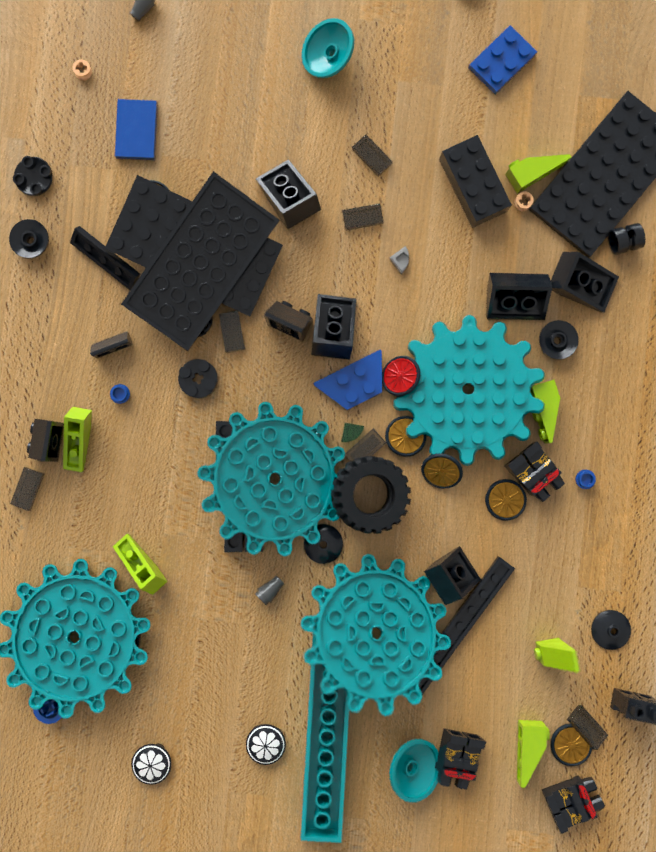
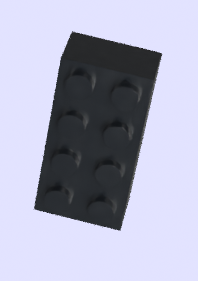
M478 135L442 151L439 161L472 228L509 210L512 204Z

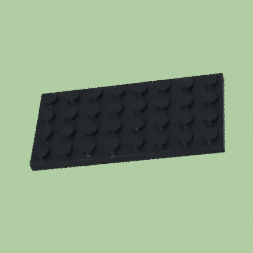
M627 91L529 209L588 258L592 256L609 235V231L616 227L656 178V113L631 92Z
M213 171L121 305L189 351L280 220Z
M137 175L105 249L146 268L192 201ZM267 238L222 304L251 317L283 245Z

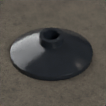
M26 219L13 226L9 234V243L12 250L20 257L35 258L46 250L49 243V235L46 228L40 222ZM30 238H34V242L32 244H29Z
M552 321L545 325L540 332V348L545 355L552 359H565L571 356L578 347V333L566 321ZM554 338H558L560 343L555 344Z
M319 524L317 529L320 533V541L316 544H310L304 539V549L311 560L326 564L339 557L343 548V540L336 528L327 524ZM321 541L327 542L326 548L320 547Z
M605 610L594 618L591 625V634L594 641L602 648L616 650L628 642L631 635V626L626 616L615 610ZM616 628V633L612 635L611 629Z

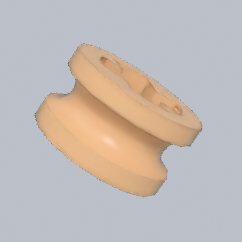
M81 59L73 64V72L79 80L84 81L91 77L92 69L87 61ZM80 67H85L84 73H80Z
M527 191L519 193L514 201L516 209L519 211L528 210L534 201L532 194ZM522 197H524V200H528L526 206L519 202Z

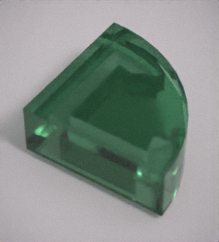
M345 423L341 442H350L358 438L364 426Z

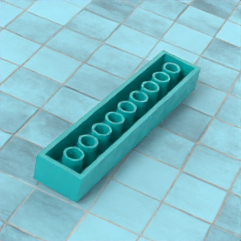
M314 634L312 639V648L316 644V637ZM317 663L311 665L301 841L342 843L349 722L347 702L349 694L344 688H338L331 694L322 692L320 685L326 676V668L324 665Z

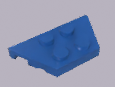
M380 349L313 384L344 409L349 410L382 393V351Z

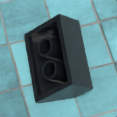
M490 273L487 285V319L545 320L553 288L549 274Z

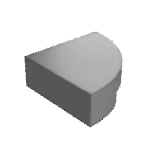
M406 246L390 257V261L400 274L406 270L409 262V252Z

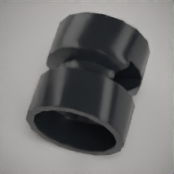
M634 223L627 225L625 228L620 227L610 230L608 242L613 254L618 255L628 250L643 248L646 238L642 225Z

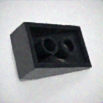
M289 159L256 178L263 193L287 229L321 210L317 194Z
M562 252L551 279L552 291L604 313L619 276L580 252Z
M318 294L311 355L350 360L354 339L355 298Z
M276 301L264 314L267 325L303 342L313 321V318L310 317L311 314L303 309L299 311L293 309V305L286 301H282V303Z

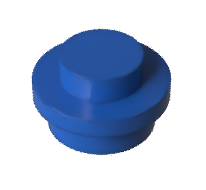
M117 384L112 387L110 397L115 403L123 404L129 400L130 390L123 384Z
M581 470L577 473L575 481L578 487L590 489L594 486L596 477L590 470Z

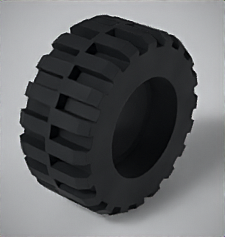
M374 456L355 458L354 461L346 463L345 467L338 471V477L332 483L334 485V489L331 490V496L334 500L332 505L336 509L338 517L351 528L367 534H379L383 530H391L394 524L398 525L401 522L399 518L402 515L405 516L408 512L405 508L407 504L410 505L411 501L408 498L411 488L407 487L408 479L402 475L403 470L399 466H395L394 462ZM366 476L379 477L387 488L385 504L375 513L362 512L354 502V489L357 483Z

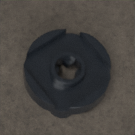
M194 359L188 361L180 368L178 376L179 386L190 397L197 399L205 398L214 392L218 384V373L214 366L206 360ZM196 374H199V376L203 375L204 379L201 380V384L193 381Z

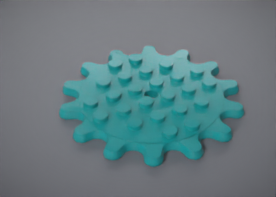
M467 315L463 318L462 326L458 331H450L445 323L438 321L432 326L434 340L431 343L423 344L418 340L409 342L408 350L414 356L420 368V381L411 393L395 398L393 406L398 411L406 410L412 413L413 421L406 428V434L409 438L414 439L423 434L431 438L430 455L444 454L447 449L454 448L459 452L461 464L470 466L474 462L475 453L480 449H485L492 458L500 460L505 456L503 442L507 437L513 436L520 441L529 439L531 432L523 423V418L528 413H541L545 408L544 402L533 397L530 391L532 385L544 380L545 373L540 368L531 369L525 366L524 358L530 353L531 345L528 341H520L515 345L508 344L505 341L507 326L503 322H496L489 331L483 332L478 329L477 320L473 315ZM466 384L472 385L474 392L469 395L465 394L463 386Z
M262 402L258 406V417L254 421L246 420L239 412L232 413L229 417V423L233 430L231 436L222 438L218 435H212L207 440L208 447L216 453L215 463L201 466L197 471L199 479L211 482L214 487L213 493L202 501V509L205 512H222L225 516V521L219 529L220 536L224 539H229L238 532L244 533L248 540L246 549L253 555L261 551L264 543L272 541L276 544L277 551L281 556H288L292 552V541L294 538L302 536L308 543L316 544L320 541V533L317 529L319 520L326 518L330 521H337L339 519L336 514L337 511L332 505L331 490L334 489L332 484L334 479L338 477L334 467L337 462L344 459L345 451L342 447L328 448L324 444V437L329 431V426L325 421H319L312 427L305 426L302 422L303 409L299 405L291 406L286 416L278 417L275 415L271 403ZM272 473L279 475V482L275 485L270 483V475Z
M366 554L362 557V566L359 572L353 573L349 571L343 563L336 564L333 568L336 585L331 589L321 585H316L312 588L311 595L319 603L320 611L315 616L303 617L300 622L304 631L311 632L316 637L315 646L304 653V660L309 665L318 663L326 668V676L320 685L322 692L331 694L338 688L347 690L349 694L347 706L350 711L359 712L366 700L373 699L377 702L380 714L389 716L394 710L393 702L398 695L405 696L411 704L417 705L422 700V694L419 690L420 680L425 677L433 681L441 679L442 670L434 662V654L438 650L449 649L451 640L447 635L440 634L437 631L436 622L446 615L447 610L441 603L430 604L426 601L425 594L430 587V581L427 577L421 576L413 582L405 578V563L403 560L395 559L392 561L389 569L381 570L377 566L375 557L371 554ZM375 627L381 632L379 639H375L372 636V630Z
M78 559L74 562L71 573L63 576L58 572L55 565L48 564L43 568L44 581L40 587L34 588L25 582L17 586V595L22 600L21 608L17 611L6 610L0 615V622L8 626L12 631L11 638L6 642L0 643V657H10L15 662V669L6 678L7 685L15 688L21 684H28L32 689L29 706L34 710L40 709L47 700L53 699L58 703L59 715L64 719L70 718L73 715L75 705L80 701L87 702L94 713H100L105 709L104 694L108 689H116L121 694H126L131 690L132 683L126 676L127 667L131 664L143 665L147 662V652L139 649L136 646L135 640L139 634L145 633L150 629L151 623L147 618H136L133 616L131 608L139 600V591L135 588H130L125 592L117 591L114 586L117 571L114 568H106L100 576L92 577L88 572L87 561ZM74 631L78 633L80 638L77 643H73L70 640V634Z

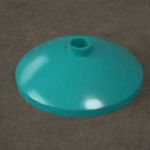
M331 18L318 23L309 32L302 47V62L305 69L311 75L317 78H329L339 73L347 65L353 54L355 44L354 34L349 25L343 20Z
M413 739L403 744L394 755L390 766L391 787L394 793L406 802L422 801L433 792L438 783L439 772L435 769L438 750L432 743L424 739Z

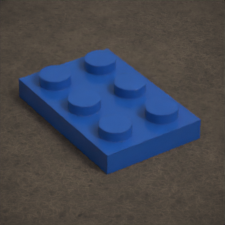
M510 25L469 64L468 68L496 95L536 56L537 51Z

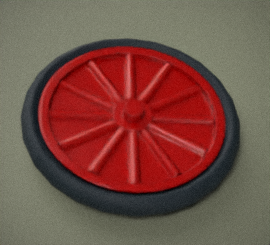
M397 356L391 359L382 371V384L385 390L394 396H405L411 393L420 381L419 365L408 356Z

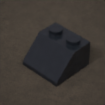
M34 419L30 427V433L32 434L31 442L27 446L28 458L45 462H58L64 423Z
M460 546L433 562L424 571L445 605L463 599L481 580Z

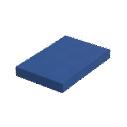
M118 99L115 141L116 159L155 160L157 101Z

